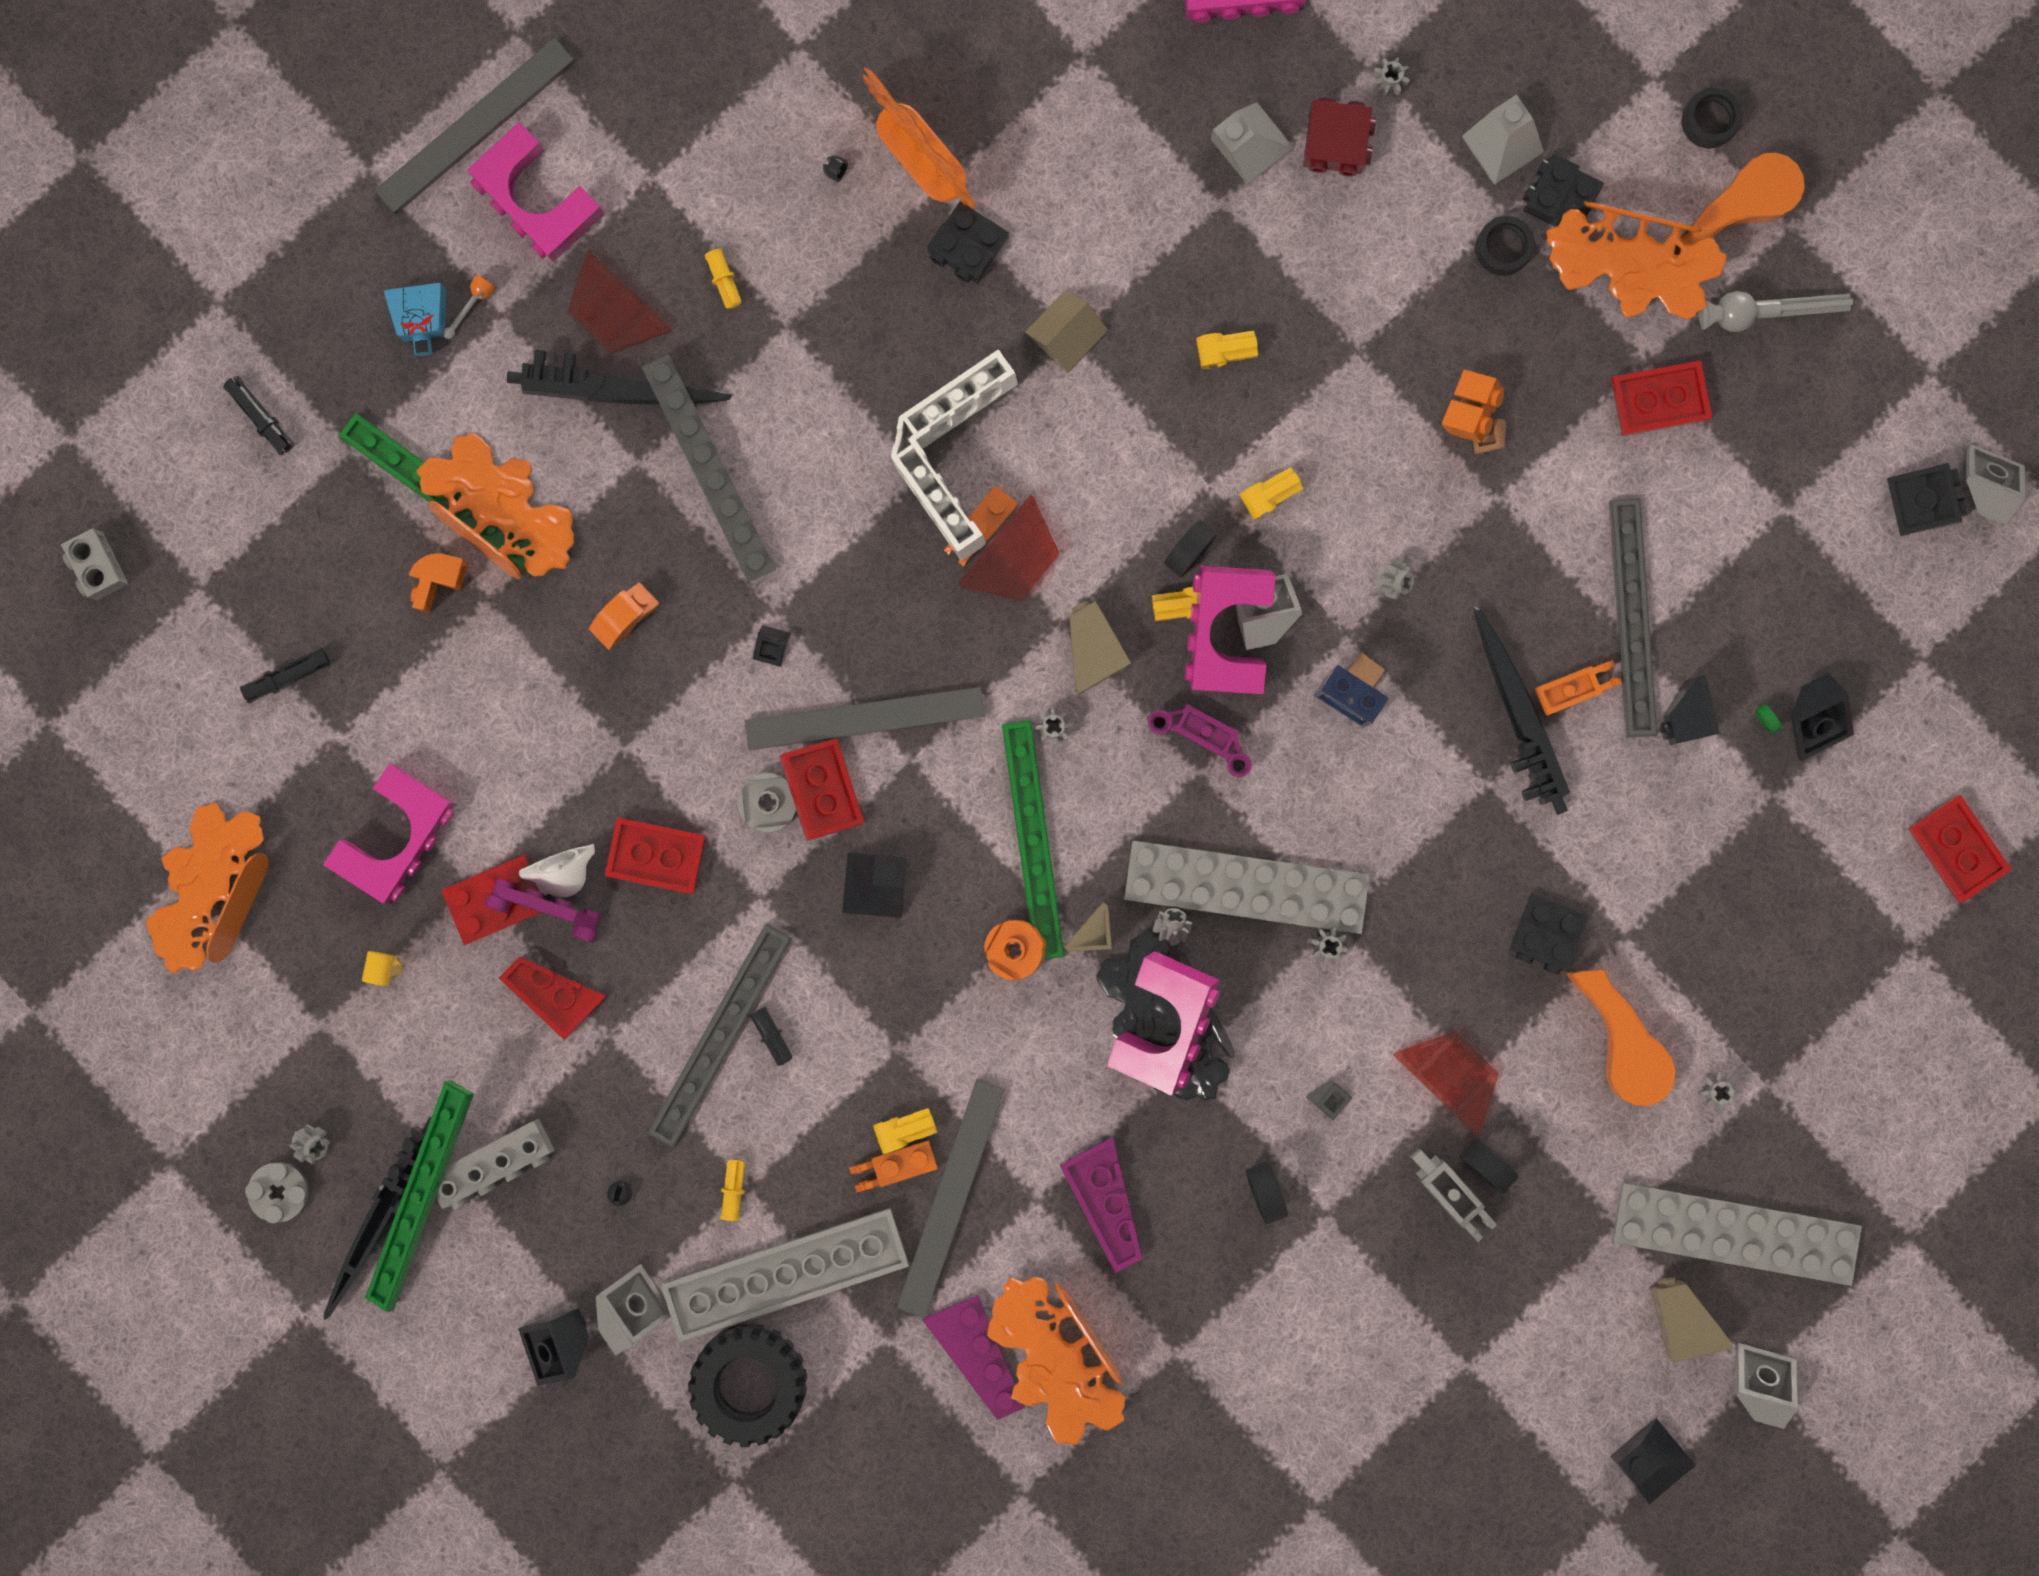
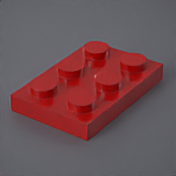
M1701 360L1618 375L1611 378L1622 437L1710 421L1712 419Z
M837 738L779 755L806 841L864 824Z
M1956 795L1907 828L1958 903L1965 902L2012 870L1961 795Z
M617 817L605 876L694 894L706 836Z
M526 855L441 890L464 945L541 914V912L515 903H511L508 914L484 906L488 894L492 895L498 878L515 884L513 889L525 893L527 888L539 891L535 882L522 879L519 875V870L530 866Z

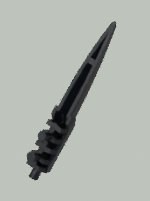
M534 350L533 364L523 363L522 373L507 372V383L521 384L523 394L607 403L659 404L647 380L598 374L589 376L588 370L575 369L576 354L564 353L563 368L545 366L546 351ZM685 386L693 403L727 401L732 397L731 394Z
M1473 606L1481 640L1515 735L1518 740L1523 741L1517 747L1518 752H1522L1523 758L1511 762V769L1514 773L1528 769L1530 772L1528 777L1534 782V786L1522 790V796L1525 801L1540 797L1538 799L1540 805L1552 802L1557 815L1567 812L1568 809L1563 797L1569 794L1570 790L1533 701L1509 654L1488 619L1478 606Z
M431 1117L428 1118L423 1128L417 1126L412 1128L410 1132L412 1134L411 1137L405 1138L402 1145L403 1150L398 1151L396 1155L399 1158L398 1162L391 1164L388 1171L389 1177L383 1179L382 1185L372 1197L374 1203L348 1252L324 1312V1320L333 1314L372 1254L394 1214H396Z

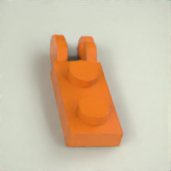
M995 485L968 519L976 524L983 534L985 543H987L1017 508L1018 503ZM950 544L944 549L949 555L954 552ZM976 552L963 561L959 560L958 563L965 566Z
M1611 660L1593 668L1592 666L1534 688L1544 715H1550L1603 694L1602 691L1622 684L1620 677L1607 680L1606 683L1599 685L1595 674L1611 670L1615 666L1614 661Z
M929 1140L872 1157L870 1161L849 1168L851 1174H859L874 1167L877 1176L876 1179L865 1180L855 1185L856 1192L865 1191L876 1186L883 1187L938 1169Z

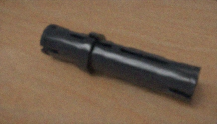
M234 376L233 379L230 378L224 383V390L229 393L257 427L256 432L269 441L278 455H284L283 450L285 453L289 452L293 448L294 442L280 428L277 418L270 416L241 381V378Z
M321 648L278 670L264 672V676L240 686V690L244 699L250 704L270 693H279L280 689L286 685L309 676L320 669L329 667L331 663L326 652Z

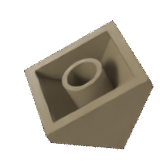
M1065 290L1025 331V334L1068 373L1108 332V329L1087 302Z

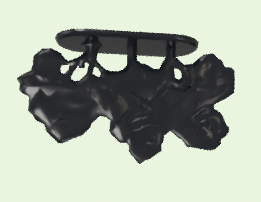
M1147 931L1130 941L1128 962H1124L1121 959H1105L1096 978L1107 997L1115 998L1125 1004L1124 1010L1114 1017L1113 1038L1116 1039L1125 1032H1129L1155 1045L1172 1046L1177 1043L1181 1034V1020L1177 1010L1165 998L1135 985L1144 957L1154 951L1169 957L1170 947L1168 941H1160L1159 937H1153ZM1179 950L1176 955L1177 961L1192 967L1186 955ZM1210 1007L1207 1015L1210 1018L1209 1026L1211 1029L1204 1033V1035L1200 1034L1197 1043L1205 1042L1201 1046L1205 1051L1200 1059L1190 1062L1188 1071L1191 1072L1190 1079L1184 1089L1180 1088L1174 1093L1177 1098L1187 1101L1196 1096L1205 1101L1216 1099L1217 1086L1228 1079L1230 1073L1228 1064L1222 1059L1212 1056L1211 1047L1213 1040H1217L1221 1049L1229 1058H1235V1053L1214 1008ZM1209 1056L1211 1062L1205 1065L1203 1062Z

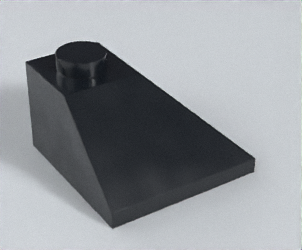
M1829 673L1801 687L1791 715L1796 751L1800 761L1854 735L1848 693Z
M1706 675L1684 681L1663 715L1664 722L1660 724L1664 740H1668L1669 745L1720 734Z
M848 853L842 913L902 918L907 858Z
M579 1308L565 1311L518 1328L537 1386L575 1377L589 1338L586 1330V1321L581 1315Z
M1657 1418L1610 1456L1649 1504L1696 1466Z

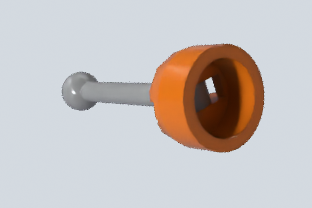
M477 273L470 284L472 297L452 325L444 329L443 336L446 339L454 338L456 328L476 300L488 299L497 287Z

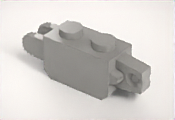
M1419 1148L1410 1156L1421 1168L1415 1173L1418 1176L1417 1179L1455 1222L1462 1228L1464 1227L1477 1242L1483 1237L1480 1231L1469 1222L1477 1214L1487 1227L1493 1229L1497 1226L1493 1219L1485 1212V1206L1443 1160L1436 1155L1430 1160Z

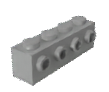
M536 1119L448 1165L436 1196L441 1208L444 1209L451 1205L452 1209L455 1210L470 1202L467 1196L477 1191L482 1196L497 1188L494 1182L505 1177L506 1181L509 1182L522 1175V1167L531 1163L533 1168H536L549 1161L548 1154L555 1151L540 1120Z

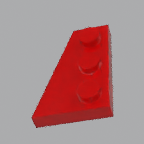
M519 957L499 977L512 992L564 1041L607 997L522 957Z

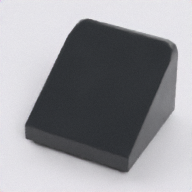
M762 625L757 635L752 659L781 667L791 633Z

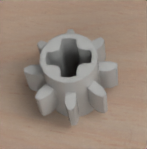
M1398 57L1391 62L1384 58L1381 62L1382 69L1375 68L1373 71V75L1379 77L1373 87H1381L1384 90L1383 96L1392 91L1398 96L1401 92L1400 85L1407 86L1410 79L1404 77L1409 67H1403L1399 63ZM1389 73L1390 76L1396 75V80L1394 81L1392 77L1386 78V74Z
M1393 560L1392 566L1387 564L1382 566L1377 575V583L1381 586L1379 591L1384 592L1385 596L1398 599L1400 593L1408 594L1414 585V575L1411 573L1412 568L1407 567L1406 563Z
M1051 708V715L1048 717L1044 714H1039L1040 719L1043 720V725L1035 726V730H1043L1042 742L1048 737L1052 739L1053 745L1056 746L1057 738L1060 736L1068 740L1064 730L1072 728V724L1064 722L1063 719L1067 715L1066 712L1058 716L1055 715V709ZM1049 720L1051 722L1059 720L1061 722L1059 725L1061 732L1053 731L1051 734L1048 733L1049 726L1046 722Z
M1170 908L1165 912H1159L1158 918L1154 923L1153 932L1159 933V940L1168 941L1169 945H1177L1180 941L1185 943L1188 934H1190L1192 922L1186 921V914L1183 911Z
M1333 926L1330 932H1324L1319 928L1320 936L1318 939L1310 940L1318 947L1312 954L1314 957L1322 954L1323 963L1326 965L1329 959L1333 958L1338 963L1341 962L1339 958L1341 952H1348V948L1343 946L1341 942L1345 941L1347 937L1345 934L1337 937L1336 928ZM1327 939L1335 942L1333 944L1335 949L1332 952L1328 949L1322 950L1326 947L1324 942Z
M1714 1073V1080L1702 1079L1706 1086L1704 1090L1698 1091V1094L1704 1095L1707 1098L1704 1106L1711 1107L1715 1103L1716 1109L1723 1111L1724 1104L1735 1105L1732 1099L1734 1094L1739 1093V1090L1732 1088L1733 1078L1727 1077L1722 1081L1721 1074ZM1716 1087L1722 1088L1721 1092L1724 1094L1722 1098L1716 1097L1717 1092L1714 1090Z
M308 1124L305 1128L297 1132L295 1131L292 1143L289 1145V1147L296 1151L293 1157L301 1162L306 1160L311 1164H314L315 1160L325 1157L328 1145L330 1144V1141L324 1138L327 1132L320 1127L313 1128Z

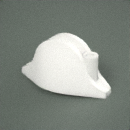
M594 844L570 849L547 857L519 870V875L522 879L535 882L539 892L544 893V895L551 894L556 897L572 896L580 891L585 883L586 865L595 852Z

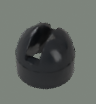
M835 155L827 157L826 160L829 164H823L824 174L836 182L841 181L848 168V161Z
M622 1181L615 1182L608 1188V1200L615 1206L627 1204L631 1199L630 1197H632L631 1187ZM622 1187L619 1202L615 1201L617 1188Z

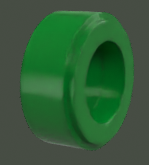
M1766 704L1755 710L1756 717L1770 734H1775L1782 729L1780 721Z

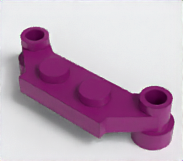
M1186 704L1185 708L1171 712L1157 710L1149 716L1148 727L1154 734L1162 735L1168 731H1174L1225 759L1227 770L1234 777H1244L1250 772L1252 767L1251 760L1247 755L1243 754L1237 739L1240 732L1189 704ZM1156 718L1164 720L1165 726L1163 728H1157L1154 725ZM1234 761H1241L1243 763L1242 771L1234 769Z
M499 878L496 881L492 895L488 894L484 905L486 907L508 914L511 903H515L573 923L575 925L571 936L590 943L595 941L597 935L595 929L601 915L600 913L585 908L580 913L571 909L573 903L558 898L555 899L554 903L544 900V893L527 888L525 893L514 890L515 884Z

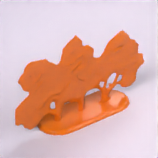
M864 67L867 76L863 74V81L877 102L884 106L876 122L877 133L882 142L932 199L945 202L958 197L963 204L976 209L975 201L969 196V192L965 187L967 182L966 172L959 161L916 110L906 104H897L873 71Z
M1584 201L1586 207L1605 213L1603 220L1589 223L1582 212L1571 209L1563 214L1559 226L1546 230V242L1552 247L1549 259L1552 262L1553 268L1559 272L1560 280L1565 288L1571 290L1586 287L1594 282L1597 277L1603 274L1609 275L1611 278L1608 287L1609 291L1615 299L1621 301L1620 309L1625 318L1645 312L1651 300L1656 297L1665 305L1668 313L1684 319L1693 318L1698 311L1703 310L1707 306L1705 293L1699 286L1700 283L1721 276L1727 258L1725 253L1720 252L1719 245L1716 244L1713 238H1704L1694 244H1685L1680 237L1681 230L1698 233L1702 230L1701 228ZM1620 215L1641 220L1637 236L1633 239H1624L1615 233L1613 225ZM1649 222L1673 228L1672 234L1664 243H1658L1646 231ZM1589 226V231L1582 233V228ZM1603 227L1606 228L1600 239L1595 242L1589 240V236L1596 229L1597 231H1602ZM1609 232L1613 234L1614 239L1612 242L1607 239ZM1676 245L1681 248L1678 256L1674 254Z
M470 433L466 436L454 438L451 448L453 458L451 460L430 457L418 468L417 474L421 477V492L426 495H442L448 498V510L437 502L429 501L427 505L442 522L510 576L520 579L521 573L507 558L509 554L524 556V565L528 573L533 576H544L552 568H566V564L570 561L567 551L574 544V533L571 529L573 524L572 512L569 508L554 504L533 508L528 504L527 499L534 494L533 482L528 478L531 474L530 461L510 458L501 466H495L491 455L492 448L478 434ZM460 492L462 496L456 502L454 495ZM466 508L471 510L474 519L477 520V526L472 530L454 514ZM493 525L502 530L505 544L501 548L496 549L480 536V533L487 526ZM510 532H513L514 538L512 540H508V534ZM520 539H528L531 542V545L520 549L518 545L512 547V544ZM530 550L535 552L533 556H528L525 553Z
M217 803L199 806L194 812L189 827L192 834L193 847L186 849L177 846L161 858L165 870L169 871V887L172 891L178 892L179 899L177 903L157 909L146 920V926L149 935L152 937L155 955L165 959V968L170 970L171 974H175L182 968L191 971L202 968L205 962L203 943L208 939L206 954L209 961L213 963L220 962L231 952L269 867L268 856L264 853H256L246 862L244 858L248 851L258 847L264 840L262 829L259 826L261 821L259 816L243 810L227 822L225 821L223 811L218 807ZM233 855L239 858L238 864L231 860ZM232 874H238L229 894L230 877ZM223 900L226 903L216 925H214L211 919V910L217 901ZM203 916L209 919L208 924L203 923ZM205 927L209 930L208 932L203 931V936H191V932L195 928ZM200 942L198 948H194L192 943Z
M1011 1277L1003 1286L1004 1294L994 1300L992 1308L993 1318L989 1322L987 1336L1005 1348L1024 1349L1027 1354L1026 1359L1018 1363L1016 1376L1019 1381L1014 1385L1011 1399L1029 1407L1040 1402L1047 1403L1048 1410L1045 1424L1053 1440L1059 1444L1067 1442L1071 1445H1077L1085 1433L1086 1423H1091L1098 1428L1108 1431L1123 1422L1124 1416L1122 1411L1125 1408L1126 1397L1119 1391L1108 1389L1102 1383L1103 1374L1106 1371L1118 1384H1123L1122 1377L1059 1281L1055 1283L1056 1291L1064 1304L1063 1308H1057L1047 1303L1049 1291L1048 1285L1043 1278L1032 1277L1027 1281L1021 1282ZM1038 1300H1042L1045 1305L1036 1306L1035 1303ZM1048 1311L1049 1316L1055 1314V1317L1050 1320H1040L1036 1317V1312ZM1067 1317H1072L1084 1334L1075 1343L1064 1341L1059 1332L1061 1320ZM1056 1322V1328L1051 1331L1050 1324ZM1088 1343L1091 1345L1102 1362L1100 1366L1086 1367L1084 1365L1083 1354L1081 1353L1083 1346ZM1095 1377L1096 1384L1089 1387L1088 1382Z

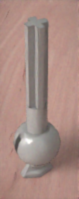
M1734 291L1724 295L1717 305L1705 300L1707 306L1703 310L1698 311V318L1702 330L1718 322L1727 331L1740 332L1752 326L1755 319L1851 311L1853 299H1850V294L1847 293L1755 301L1746 292Z

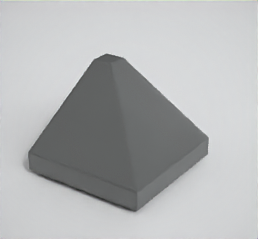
M1333 1080L1309 1093L1306 1097L1332 1120L1338 1116L1352 1099Z

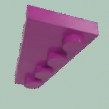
M1112 1136L1059 1165L1115 1273L1141 1260L1142 1256Z
M978 1295L922 1318L923 1322L997 1420L1025 1408L1024 1404L1011 1399L1016 1383L999 1344L987 1336L989 1320Z

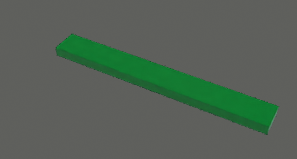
M355 413L338 437L426 501L437 502L448 510V498L442 495H426L421 492V477L417 474V470L424 462L359 414ZM460 492L454 495L456 502L462 496ZM466 508L454 514L472 530L477 526V520L474 519L471 510ZM487 526L480 533V536L496 549L501 548L505 544L504 534L496 526ZM513 532L508 534V540L514 538ZM520 539L513 543L512 547L518 545L520 549L530 546L531 542L528 539ZM533 550L527 551L525 554L528 556H533L535 552ZM516 554L507 555V558L515 566L531 576L524 565V556Z
M1029 720L1002 724L1029 922L1037 928L1046 941L1044 960L1062 958L1065 956L1032 722Z
M452 1080L444 1082L365 1299L386 1312L394 1311L474 1096L473 1092Z

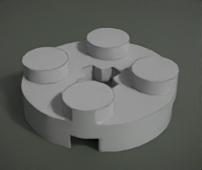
M761 773L753 776L744 784L738 794L737 806L741 818L749 827L759 832L773 833L780 831L793 821L797 813L787 780L774 773ZM767 794H770L771 799H776V805L772 806V811L766 812L765 807H760V801H763Z
M273 1162L260 1167L252 1175L249 1184L246 1186L245 1194L251 1209L258 1217L269 1223L285 1222L299 1215L305 1208L308 1201L309 1184L305 1174L297 1166L290 1163ZM273 1185L276 1187L284 1186L285 1190L282 1192L283 1200L279 1197L275 1199L272 1197Z

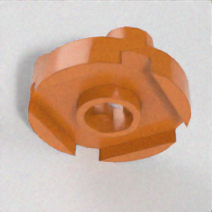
M1009 920L995 926L989 932L984 945L990 969L999 977L1007 980L1025 979L1034 974L1042 965L1045 957V939L1037 928L1023 920ZM1019 943L1022 953L1012 958L1010 956L1011 950L1008 946L1009 944L1015 945Z

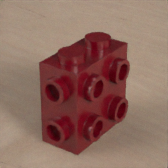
M1327 97L1313 100L1309 113L1303 167H1309L1310 171L1316 173H1325L1327 170L1339 171L1340 175L1347 177L1362 174L1365 165H1370L1373 148L1368 147L1369 136H1374L1376 118L1371 117L1372 107H1366L1364 103L1358 101H1351L1348 104L1336 103L1335 99Z

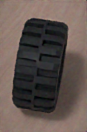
M742 1324L738 1325L735 1329L728 1328L707 1343L692 1366L690 1372L691 1380L688 1383V1392L691 1393L689 1401L691 1409L696 1410L698 1414L696 1420L700 1426L705 1424L709 1428L708 1434L713 1438L716 1435L724 1438L722 1443L732 1445L733 1442L740 1443V1447H750L751 1443H757L758 1446L767 1444L769 1439L778 1438L787 1427L792 1425L802 1407L807 1391L806 1369H803V1358L800 1352H795L793 1349L794 1344L789 1338L784 1340L780 1337L781 1332L775 1329L771 1332L764 1329V1325L756 1324L754 1327ZM738 1358H753L764 1363L772 1371L776 1379V1393L774 1399L766 1408L758 1412H742L733 1408L724 1399L720 1390V1378L725 1367Z

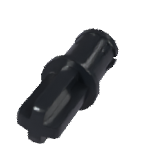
M766 1006L749 1015L762 1037L760 1042L766 1044L775 1063L781 1066L789 1062L793 1056L780 1034L782 1030L777 1029Z

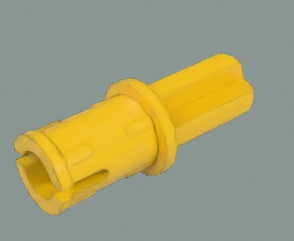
M715 249L706 253L705 259L714 277L712 283L717 285L725 307L732 309L739 306L742 301L733 280L735 275L733 272H730L722 249Z
M732 1159L727 1162L725 1187L721 1188V1192L724 1193L720 1216L722 1220H740L742 1194H745V1190L742 1189L745 1170L744 1161Z

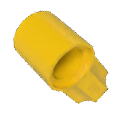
M1254 331L1230 335L1212 333L1196 338L1201 369H1209L1210 365L1216 364L1217 367L1226 365L1227 362L1258 357V345Z
M1290 467L1264 483L1262 481L1256 483L1240 493L1239 496L1255 521L1261 518V515L1264 513H1270L1276 509V505L1303 491V486L1296 472Z
M1193 587L1185 588L1181 592L1152 595L1155 622L1186 617L1190 620L1191 604H1196L1197 592H1193Z
M368 951L361 981L389 986V982L395 976L401 974L402 964L397 960V956Z
M929 1108L898 1118V1116L893 1117L889 1121L873 1125L882 1154L907 1146L909 1142L937 1133Z

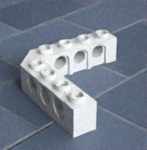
M999 350L899 416L895 445H893L891 454L895 468L961 561L986 545L983 534L973 521H969L961 508L959 500L956 497H952L940 473L936 474L923 448L1018 385L1014 370Z

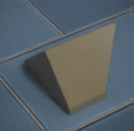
M1104 902L1101 903L1064 946L1068 952L1112 949L1108 906Z

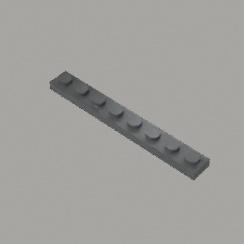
M669 354L642 366V371L747 582L750 583L774 571L775 567Z

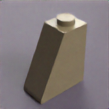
M1086 600L1072 608L1073 614L1069 616L1075 690L1078 695L1131 665L1130 660L1096 601L1089 604Z
M1666 1277L1657 1280L1658 1285L1650 1287L1668 1359L1675 1363L1733 1349L1732 1342L1687 1284L1676 1280L1675 1277Z

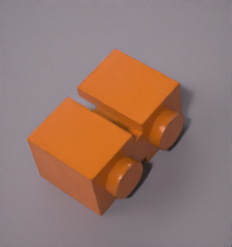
M1463 370L1454 392L1455 396L1462 398L1461 402L1451 400L1442 421V426L1449 434L1482 443L1484 436L1489 434L1493 425V419L1490 416L1495 412L1496 407L1501 406L1504 399V388L1497 378Z

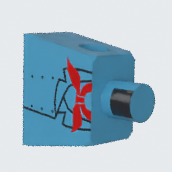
M441 283L384 290L397 336L403 342L413 341L415 356L433 354L431 338L444 337L446 288Z

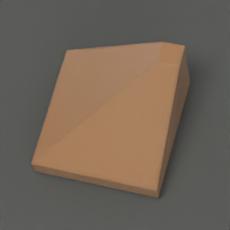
M1494 419L1491 431L1488 435L1484 436L1482 443L1473 441L1475 454L1505 448V420Z
M1361 652L1347 671L1374 687L1385 669Z

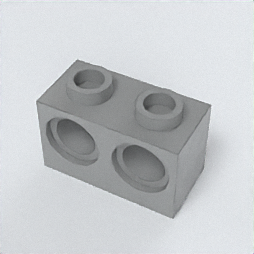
M92 528L61 544L65 552L62 555L63 560L70 570H74L78 578L75 581L76 586L84 597L87 596V598L99 600L129 585L103 532ZM89 546L91 553L87 559L83 560L82 551L85 547ZM102 572L104 580L101 585L96 586L95 577L98 573Z

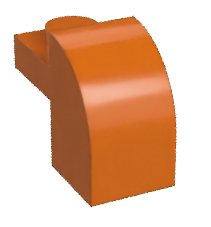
M441 553L429 554L419 559L409 572V576L419 580V584H415L411 592L412 608L430 613L438 585L461 591L469 562Z
M639 582L625 592L623 590L598 613L589 630L610 650L628 637L635 625L656 610L660 603Z

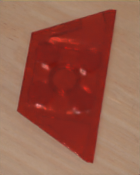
M590 250L586 253L568 312L611 354L624 350L626 347L647 342V340L654 337L667 335L672 331L654 311Z
M1032 495L1026 499L958 584L962 588L1022 601L1056 560L1060 553Z
M1452 1031L1403 1050L1395 1051L1392 1054L1476 1136L1481 1133L1499 1073L1461 1036Z

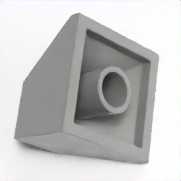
M1517 94L1492 110L1462 135L1463 140L1494 185L1544 153L1534 119Z
M1257 102L1233 113L1213 129L1211 136L1212 142L1247 185L1294 149Z
M1972 444L1968 445L1966 449V481L1977 511L1989 521H1997L2007 525L2026 498L2025 466Z
M1288 574L1276 576L1273 606L1234 605L1240 634L1246 650L1276 644L1302 615V609Z
M641 1264L596 1296L598 1331L615 1355L634 1345L671 1317L665 1299Z
M1738 1343L1736 1347L1737 1397L1754 1421L1784 1429L1798 1410L1797 1359Z

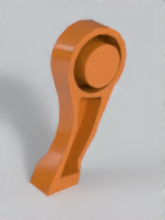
M1764 153L1752 159L1691 225L1702 230L1698 233L1686 231L1680 237L1685 244H1694L1704 238H1714L1732 226L1746 223L1772 222L1786 216L1799 203L1805 189L1804 176L1798 164L1788 156L1779 153ZM1676 245L1674 254L1678 256L1681 248Z
M1604 969L1567 972V976L1577 990L1593 1004L1604 1021L1608 1043L1605 1076L1609 1088L1618 1098L1632 1105L1650 1106L1662 1101L1669 1095L1675 1084L1676 1069L1672 1057L1662 1044L1648 1033L1633 1008L1612 986Z

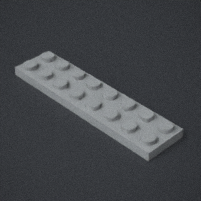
M1132 841L1124 900L1329 930L1333 926L1336 928V931L1362 934L1370 875Z
M1621 1182L1611 1242L1852 1286L1862 1226Z
M887 1208L662 1283L661 1288L680 1343L909 1267V1262L892 1209Z

